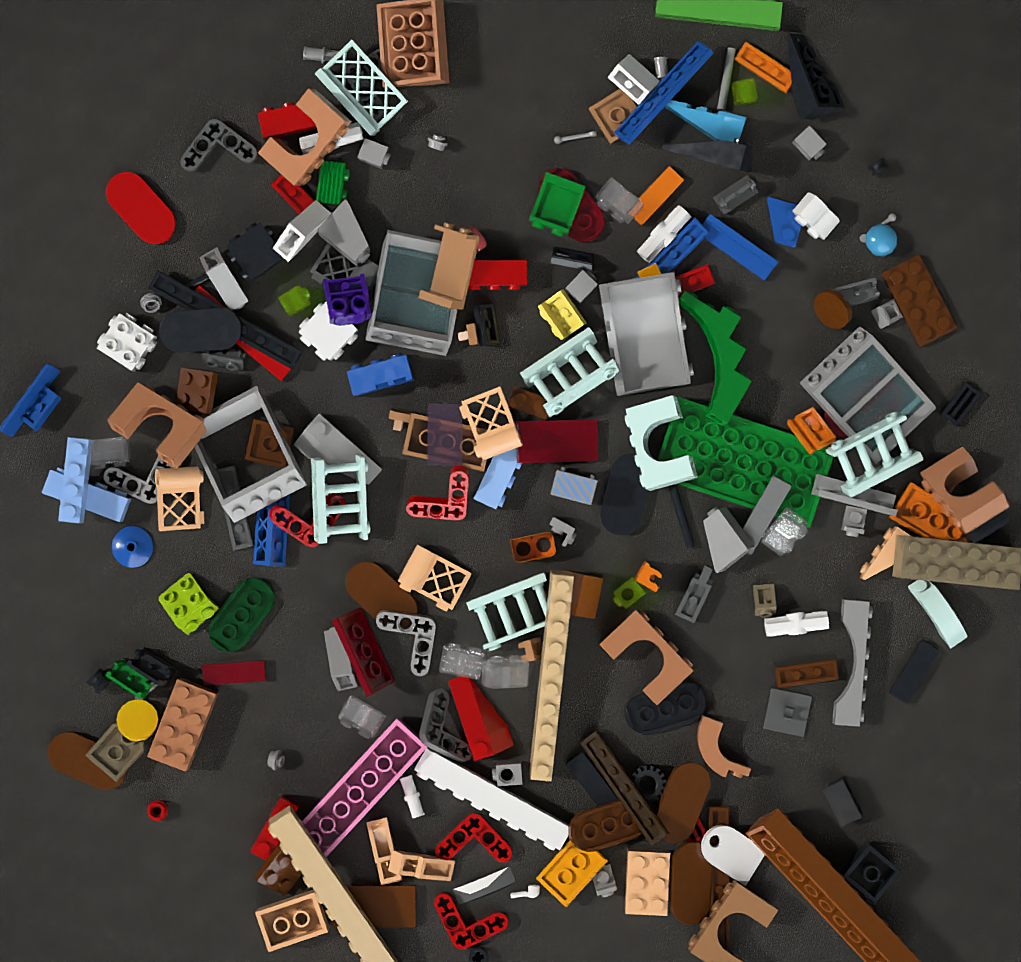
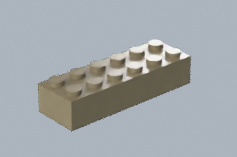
M897 535L892 577L1020 590L1021 548Z

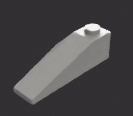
M322 414L316 416L293 444L308 459L321 458L327 465L356 463L355 455L365 457V460L368 462V472H365L366 484L368 485L382 471L373 460ZM356 471L340 472L356 479Z

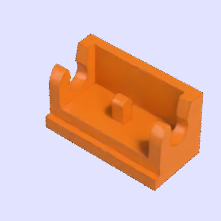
M644 561L634 579L656 592L659 587L650 579L655 580L653 575L662 578V575Z

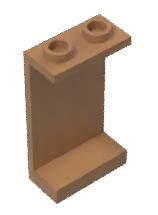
M444 222V225H435L434 229L444 233L431 290H420L418 298L449 309H463L480 236L472 234L473 230L460 227L459 230L456 229L455 224Z

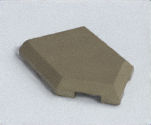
M117 723L110 726L85 756L117 782L144 752V740L132 741L125 738L118 730Z

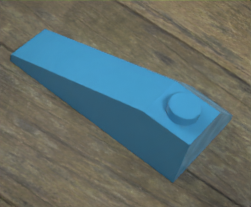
M670 100L665 106L670 112L714 141L727 140L733 142L734 138L740 139L746 117L724 111L713 114L711 110L705 107H696V110L691 109L692 105Z

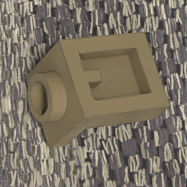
M774 584L753 585L755 616L767 618L775 615L776 598Z

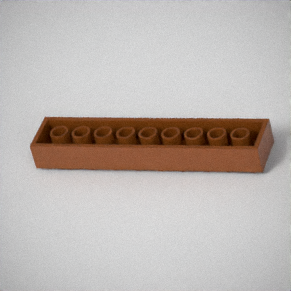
M776 809L761 816L745 833L864 962H920L916 954L905 946L900 936L891 931L886 921L878 917L872 906L864 902L859 896L858 891L845 881L844 876L831 866L830 861L817 851L816 846L802 835L801 830L788 820L784 812Z

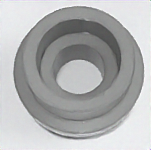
M433 134V137H428V146L444 151L445 146L448 145L443 136Z
M155 293L144 295L140 300L141 307L149 313L158 311L161 306L160 296Z
M281 750L271 751L268 757V767H272L276 771L279 767L283 766L285 756Z

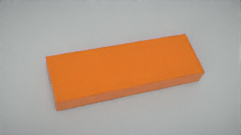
M748 42L744 43L734 60L786 94L792 85L791 71Z
M669 166L626 212L642 226L682 184L684 179Z

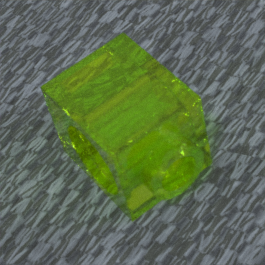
M754 78L733 82L731 87L735 106L757 101L758 96Z
M300 285L278 297L290 317L311 304L309 299L312 298L307 288L304 287L302 289Z
M630 577L613 591L615 596L612 599L619 607L624 606L627 609L646 593L634 578ZM626 588H630L633 591V597L629 600L623 599L621 595L622 591Z

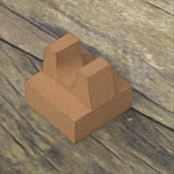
M475 323L466 325L467 331L458 333L459 341L469 340V345H479Z
M392 407L389 419L395 420L393 430L401 431L404 422L409 423L412 411Z
M541 637L532 638L518 644L519 648H525L526 655L521 656L522 660L529 662L541 658L543 647Z

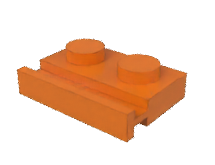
M814 407L787 421L789 428L810 455L814 451H819L836 441V436Z

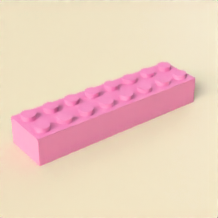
M399 717L393 721L301 821L326 857L427 748V746L421 743L419 735Z

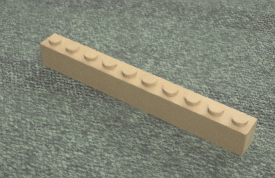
M551 570L529 768L531 780L552 781L574 579L572 572Z
M288 806L269 819V832L274 838L278 837L281 842L280 847L286 855L289 853L292 857V865L297 871L301 870L304 875L303 880L305 884L315 890L316 893L314 895L320 904L324 903L327 908L326 913L328 917L338 923L339 926L337 928L343 937L347 936L350 942L348 944L354 953L358 952L361 956L360 962H398L292 807Z

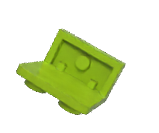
M190 573L185 574L159 596L160 603L175 625L187 635L195 631L199 625L208 618H211L219 610L217 604L206 596Z

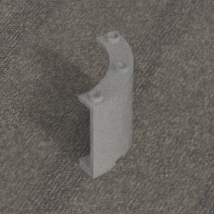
M674 272L599 285L610 357H615L614 361L619 370L614 376L617 396L691 384L690 376H693L694 372L692 363L688 364L683 337L686 323L685 318L680 317L678 292H681L680 281L675 280Z

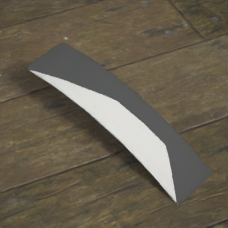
M507 867L489 876L455 888L453 891L458 904H462L515 882V878L511 868Z

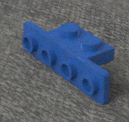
M47 363L41 369L39 375L3 421V424L0 426L1 432L13 437L23 422L35 431L40 429L62 399L49 388L60 373L58 368Z

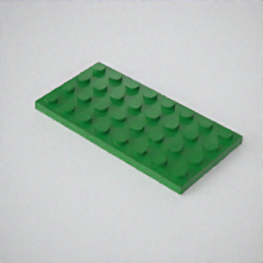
M678 397L683 418L669 422L657 461L666 462L687 455L693 457L698 478L677 483L678 485L754 509L773 474L792 484L775 517L810 528L820 499L819 496L811 494L816 474L827 477L834 457L826 452L825 449L829 448L828 446L819 451L816 450L810 455L795 435L735 415L731 416L727 424L721 426L705 416L708 406Z

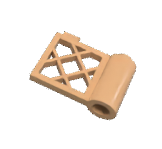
M501 387L462 401L463 406L459 408L463 419L468 418L477 444L474 446V450L478 458L482 457L483 460L523 445ZM496 393L499 394L501 399L498 408L487 404L490 396ZM475 401L483 404L478 416L470 412L468 404ZM486 406L496 410L491 422L481 417ZM499 412L507 415L509 424L499 426L494 423ZM479 420H483L489 423L490 426L486 433L479 435L476 427Z
M198 466L156 469L155 484L157 488L159 531L201 528L200 524H204V511H200L199 486L203 482L204 476L203 471L199 470ZM186 492H194V500L188 506L181 498ZM171 493L176 498L169 507L163 503V494ZM178 501L186 507L179 517L171 510ZM189 510L195 515V524H186L182 520ZM169 512L177 518L172 525L164 526V517Z
M417 544L398 582L401 583L400 588L411 592L413 589L437 602L435 606L447 612L448 608L453 610L472 573ZM437 560L445 564L447 572L435 575L433 567ZM459 571L465 574L461 583L453 585L451 573ZM448 575L451 586L439 589L436 578ZM434 579L437 590L427 592L422 589L426 581ZM453 590L454 597L450 604L442 599V591Z

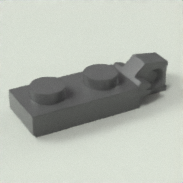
M704 565L701 574L695 573L675 615L695 623L712 587L713 580L709 579L712 568Z

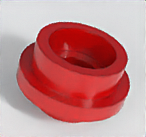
M155 800L148 805L147 814L150 819L161 821L167 816L168 807L163 801ZM155 807L161 808L160 814L155 813Z

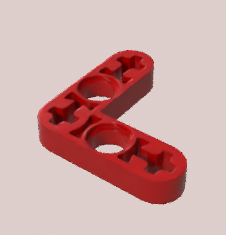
M461 465L451 469L448 498L412 496L407 501V513L414 517L462 520L466 516L468 469ZM457 474L462 476L461 483H457ZM461 490L464 494L462 496H455L453 491ZM433 505H439L441 506L442 510L434 511L431 507Z
M332 493L326 498L328 506H333V500H338L339 505H346L345 499L337 493ZM276 505L270 509L269 518L275 525L308 547L319 545L318 542L312 539L309 540L307 537L309 534H314L313 517L307 523L281 505ZM277 512L281 513L287 518V521L285 522L281 518H277L275 514ZM341 513L329 514L327 524L333 526ZM295 521L300 522L299 530L291 531L290 525Z
M479 813L469 814L438 843L435 849L437 858L449 860L475 837L497 861L504 863L512 857L511 846ZM470 818H473L474 820L478 818L479 827H476L474 825L469 830L470 832H472V834L469 835L468 831L461 826L465 824L467 828L471 824ZM462 831L465 834V840L460 843L456 842L453 837L455 832ZM492 832L495 840L492 843H486L483 840L484 833ZM448 839L451 840L453 845L457 846L456 849L452 846L448 850V856L446 854L440 855V847L446 848L450 844L447 841ZM498 840L501 841L498 844L501 849H508L507 857H499V850L496 847L494 850L491 849Z
M442 892L435 897V908L453 945L457 949H466L503 931L508 926V917L501 911L494 912L466 926L450 894ZM440 898L448 899L447 907L449 910L453 908L454 911H449L443 915L442 912H446L443 905L439 906ZM455 915L458 918L459 922L456 926L448 925L447 918L449 916ZM496 916L500 919L504 918L502 926L495 924L492 926L493 931L490 932L489 925L485 921L489 920L491 924L495 922ZM477 925L485 926L486 933L483 936L476 935L474 929ZM471 929V934L475 940L472 941L471 937L465 940V944L457 943L458 935L461 934L462 937L469 935L467 930Z

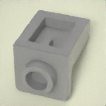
M846 506L841 530H845L846 535L858 537L859 533L864 534L865 530L863 529L867 509Z
M553 516L549 523L553 526L551 530L560 535H563L565 532L567 535L562 545L566 547L567 543L571 545L577 535L574 533L575 528Z
M607 863L592 878L597 896L608 897L617 890L610 863Z

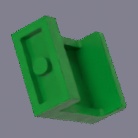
M546 172L529 221L532 222L531 226L541 230L544 227L552 230V234L563 237L564 234L568 235L585 186Z

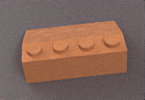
M404 0L377 4L381 71L395 87L449 83L443 0ZM382 80V87L385 88V82Z

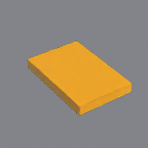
M570 840L536 879L567 907L608 860L599 851L586 852L576 848Z

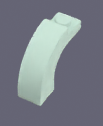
M917 580L908 586L910 592L927 612L939 635L950 649L968 637L957 616L935 585L930 581Z

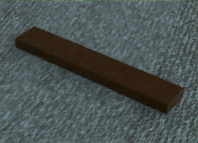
M599 730L581 742L582 746L651 846L670 834Z

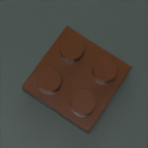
M181 368L175 405L180 404L187 411L212 414L218 373Z
M253 419L245 460L285 468L287 466V459L269 422ZM279 425L291 448L295 428Z
M279 844L255 874L254 878L257 882L285 896L303 873L301 870L297 871L291 862L293 860L289 853L286 855Z

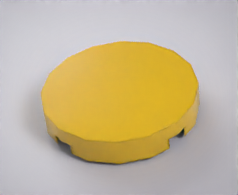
M138 699L129 701L118 711L116 719L118 730L129 740H146L157 729V711L147 701Z

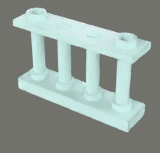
M589 327L520 372L528 388L536 385L546 399L547 403L543 406L549 417L559 414L566 406L602 382L613 378L619 372L615 361L612 359L606 363L594 347L598 342ZM584 351H588L600 367L591 374L586 371L577 358ZM567 362L572 364L582 378L573 386L559 369ZM549 374H553L565 390L555 398L542 381Z
M898 412L889 413L882 421L845 440L835 441L831 444V447L825 449L828 454L834 457L838 456L847 477L846 483L841 486L844 494L853 497L923 460L921 452L909 449L899 424L907 420L905 415ZM892 428L901 449L900 455L895 458H891L881 434ZM874 437L883 459L882 465L876 468L873 467L863 443ZM855 446L866 470L865 474L859 477H855L845 451Z
M355 455L356 463L329 465L324 463V460L321 458H311L314 540L319 544L327 543V537L332 534L358 532V537L368 540L370 523L367 521L365 472H368V462L365 460V457ZM356 471V483L327 485L325 483V475L327 473ZM357 491V504L333 506L326 504L325 496H328L330 493ZM358 512V524L329 526L326 524V516H329V514Z
M544 572L466 602L469 610L474 609V612H477L488 642L483 644L484 649L489 648V651L501 647L500 643L545 626V621L537 624L534 623L523 595L525 593L524 589L532 587L536 591L546 617L548 599L543 589V582L547 581ZM511 594L513 597H516L527 628L516 632L504 603L506 601L505 597ZM490 602L497 605L508 634L498 639L494 635L485 611V604Z

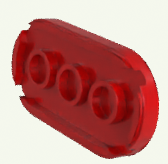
M122 172L112 177L106 188V197L111 207L138 237L146 243L161 244L168 241L174 234L176 224L175 216L167 205L137 174Z

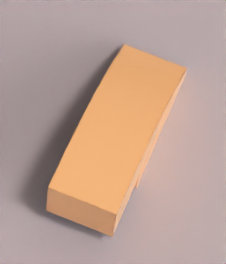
M387 817L366 822L381 884L386 885L402 881V875L388 871L392 851H396Z
M393 850L388 871L397 875L415 876L419 879L451 881L455 861L451 859L444 860L425 854Z

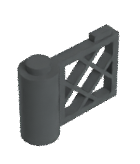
M327 243L310 270L313 274L311 278L323 284V279L332 276L333 280L335 275L346 273L347 278L364 274L369 294L376 283L379 266L367 259L363 264L360 263L358 266L348 269L346 257L343 255L331 258L330 249L332 246ZM343 259L345 270L334 272L332 261ZM329 262L331 273L322 275L317 272L321 264Z

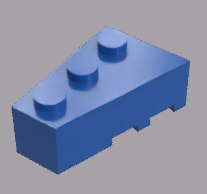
M401 353L390 356L391 359L389 360L377 359L371 361V365L363 367V364L351 366V370L347 371L353 396L414 381L408 356Z

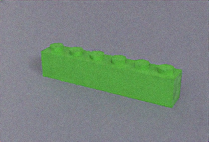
M657 0L655 17L778 31L781 23L783 2H778V0Z

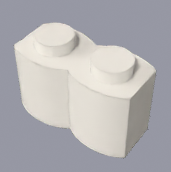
M809 192L792 211L796 215L794 219L800 225H806L808 227L807 232L815 239L819 237L824 240L840 222L837 216L816 195Z

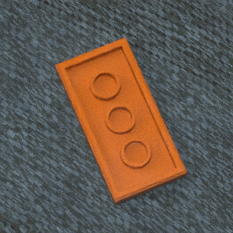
M909 482L894 507L895 510H898L897 515H890L889 518L922 538L967 542L960 529H957L953 524L952 516H946L942 510V504H936L930 493Z

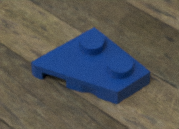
M767 197L766 201L769 208L774 243L795 248L801 225L794 219L796 215L792 212L797 205Z

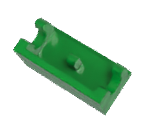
M125 659L116 660L114 668L109 670L105 676L136 697L145 698L154 682L127 666L128 661Z

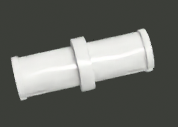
M409 775L400 778L405 793L404 800L408 803L412 818H416L425 813L421 806L420 793L416 790L413 776Z

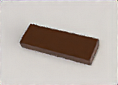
M836 658L774 667L777 688L839 680Z

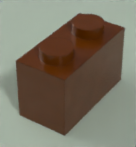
M515 386L513 387L507 403L508 407L546 420L548 416L543 406L547 403L544 397Z

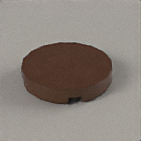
M826 289L819 293L814 299V309L819 320L824 325L832 329H840L850 322L852 310L849 302H845L843 299L844 296L834 289Z

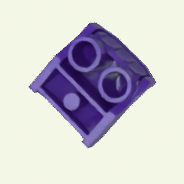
M364 274L333 280L323 279L330 324L337 326L358 324L371 318Z

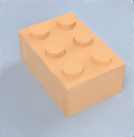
M628 848L625 914L667 916L670 869L669 850Z
M314 889L256 910L255 914L268 952L328 932L330 927L323 906L314 895L316 893Z

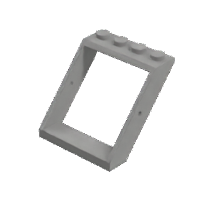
M258 386L213 408L212 414L204 413L200 415L204 420L207 432L196 444L195 449L222 507L234 523L307 485L268 400ZM262 408L289 466L227 497L201 439Z

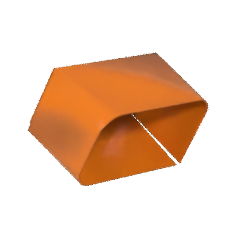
M550 532L510 540L514 559L519 563L550 557L556 552L553 535ZM540 538L550 540L551 547L547 552H541L537 549L536 543ZM527 542L530 545L531 551L527 556H520L517 553L516 546L518 543Z

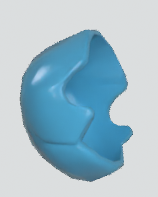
M877 224L867 232L866 246L875 256H887L897 246L896 232L889 225Z

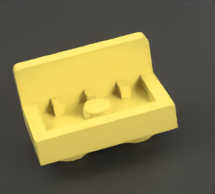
M564 289L538 306L541 316L549 322L552 332L561 340L586 324V321Z

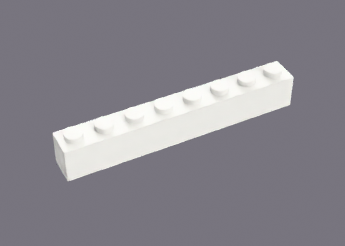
M429 747L424 750L414 769L417 771L416 775L424 780L430 778L435 781L434 785L442 790L450 789L458 799L464 800L466 798L470 800L473 807L479 810L484 808L490 811L489 815L499 821L501 818L508 821L507 825L517 831L519 828L526 831V836L535 841L537 838L544 841L543 845L551 850H555V848L560 850L569 835L568 823L503 787L497 786L492 781Z

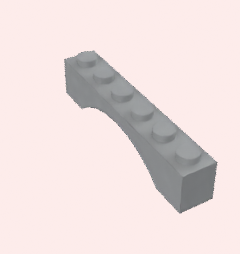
M842 599L840 620L845 625L852 641L854 664L846 688L834 701L832 723L835 725L860 727V722L864 721V709H861L862 701L866 699V689H863V680H867L868 669L864 667L865 660L869 659V647H866V642L871 636L868 618H872L873 611L868 601Z

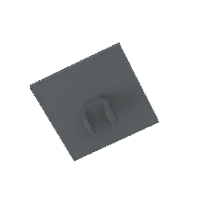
M771 688L763 729L804 737L812 696Z

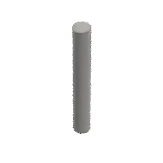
M735 48L727 49L717 107L718 110L722 111L726 109Z

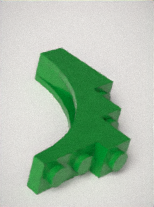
M684 291L678 296L679 305L687 310L698 322L708 339L713 353L715 385L705 416L723 426L730 420L752 382L747 379L748 376L739 370L735 371L746 349L742 347V343L738 340L729 339L741 317L730 307L723 306L718 311H715L716 308L713 305L698 300V296L692 292Z

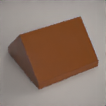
M572 572L574 579L570 615L595 619L603 578Z

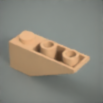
M899 527L889 528L883 537L886 540L881 546L877 545L871 555L874 557L870 563L866 562L861 568L860 573L862 574L860 578L866 580L894 565L897 535H910Z

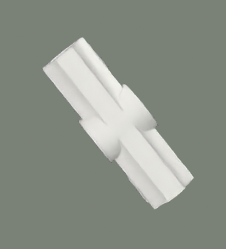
M358 122L350 124L348 132L343 137H339L335 142L337 145L334 149L364 140L361 125ZM318 133L299 138L303 155L309 153L315 147Z
M678 205L651 232V236L637 250V253L650 264L691 218L689 213Z
M827 611L797 612L781 617L765 618L764 625L766 636L805 634L807 631L829 629Z

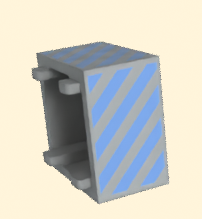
M564 467L561 468V471L556 470L550 494L591 505L597 485V480H593L594 475H590L589 479L564 472Z

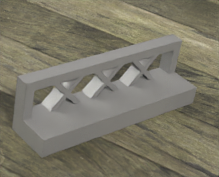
M816 474L812 495L891 516L897 515L898 510L893 509L896 495L869 488L850 497L844 494L841 488L846 483L845 481Z

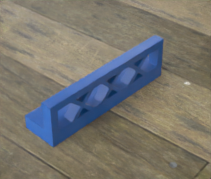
M710 214L703 223V226L710 232L704 238L763 281H765L772 269L777 265V260Z
M290 494L257 511L253 564L285 566L287 532L270 520L269 511L276 505H281L289 510ZM265 509L268 510V516L266 519L264 517ZM277 512L275 514L277 518H281L285 522L287 521V518L281 513ZM264 529L266 530V538H265V539L262 537V534H263V530H264ZM262 550L265 551V561H261Z

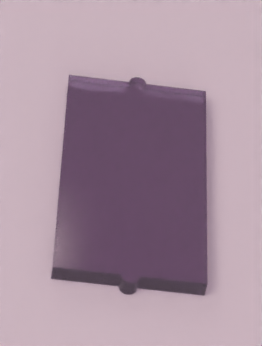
M443 402V404H428V465L443 466L444 468L447 466H462V413L459 408L462 404H447V402Z

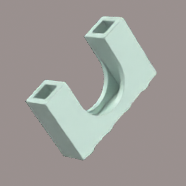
M672 395L626 409L625 422L627 427L631 429L630 442L636 449L635 462L641 468L640 482L643 487L652 491L698 478L693 457L687 455L670 461L660 462L652 457L648 449V439L654 428L660 424L683 418L677 397Z

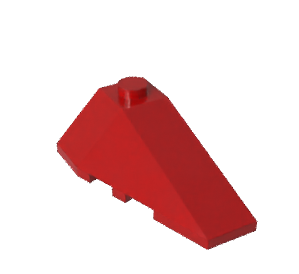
M465 674L448 680L474 761L514 746L507 724L489 703L471 677Z

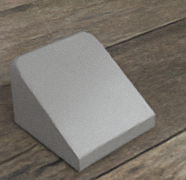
M894 299L871 311L880 329L903 318Z

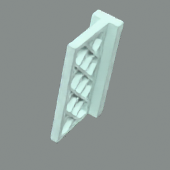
M351 40L323 68H320L315 73L367 133L375 136L380 131V128L408 102L354 40ZM351 47L357 51V61H346L347 51ZM335 63H343L342 75H334L330 68ZM346 63L357 64V76L346 75ZM361 64L370 65L371 76H360ZM346 78H357L356 91H350L345 87ZM360 79H371V91H360ZM374 79H382L385 82V92L374 91ZM360 93L370 94V106H362L360 104ZM374 94H385L384 107L373 106ZM388 94L397 95L401 102L396 107H388ZM373 109H384V118L379 123L373 118Z

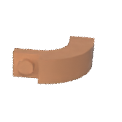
M702 715L697 730V743L700 753L708 766L724 777L727 776L728 770H731L730 774L742 778L743 775L749 776L751 771L749 766L730 760L719 751L718 737L723 725L722 721Z

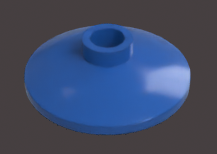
M129 526L121 529L115 535L112 542V552L120 564L132 568L139 567L150 559L153 553V541L144 529ZM130 543H133L135 545V549L133 551H130L128 549V545Z

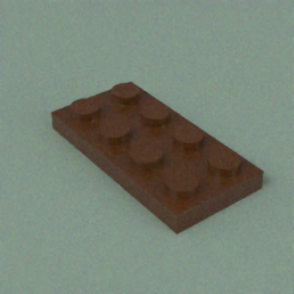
M919 254L881 274L919 347L957 328Z

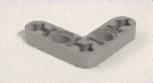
M158 455L147 481L116 467L105 471L104 480L108 485L149 504L156 503L157 488L154 490L156 497L150 500L146 491L152 490L154 485H150V482L152 481L155 484L156 469H164L165 467L158 465L165 462ZM116 471V475L124 479V475L127 476L123 481L122 487L119 486L122 482L118 480L111 482L109 473ZM132 479L138 483V488L133 492L127 488L128 481Z
M392 610L380 611L376 616V624L380 629L415 634L410 663L411 671L417 676L425 675L429 670L436 625L434 619L426 615ZM384 615H388V619L394 620V616H398L396 620L397 627H393L394 622L390 621L383 625L379 619L383 618ZM407 617L412 621L409 628L401 627L400 620ZM415 619H419L418 624H425V621H429V625L432 628L429 627L427 631H424L422 626H417V630H414ZM420 641L428 642L429 648L426 651H420L417 648V644ZM415 654L420 656L428 655L427 658L423 657L422 662L425 668H421V671H418L417 667L414 666V664L419 663V656H415Z

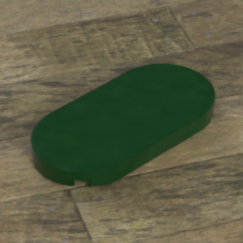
M249 578L242 581L235 588L209 624V638L215 648L223 652H234L246 645L274 606L275 594L269 583L260 578Z

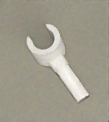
M528 885V891L511 893V898L527 896L535 898L539 895L540 886Z

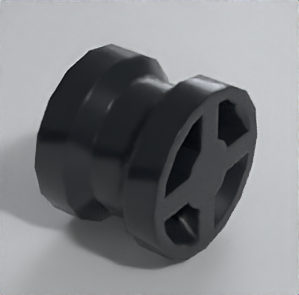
M100 668L86 683L89 686H93L95 692L100 694L112 680L106 677L104 671Z

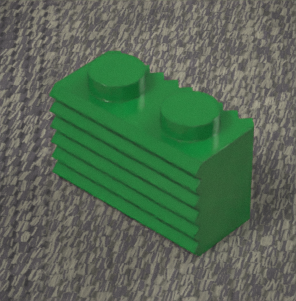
M324 161L320 166L316 198L320 204L339 206L344 200L347 201L348 190H345L344 186L345 181L349 182L350 169H347L345 163Z

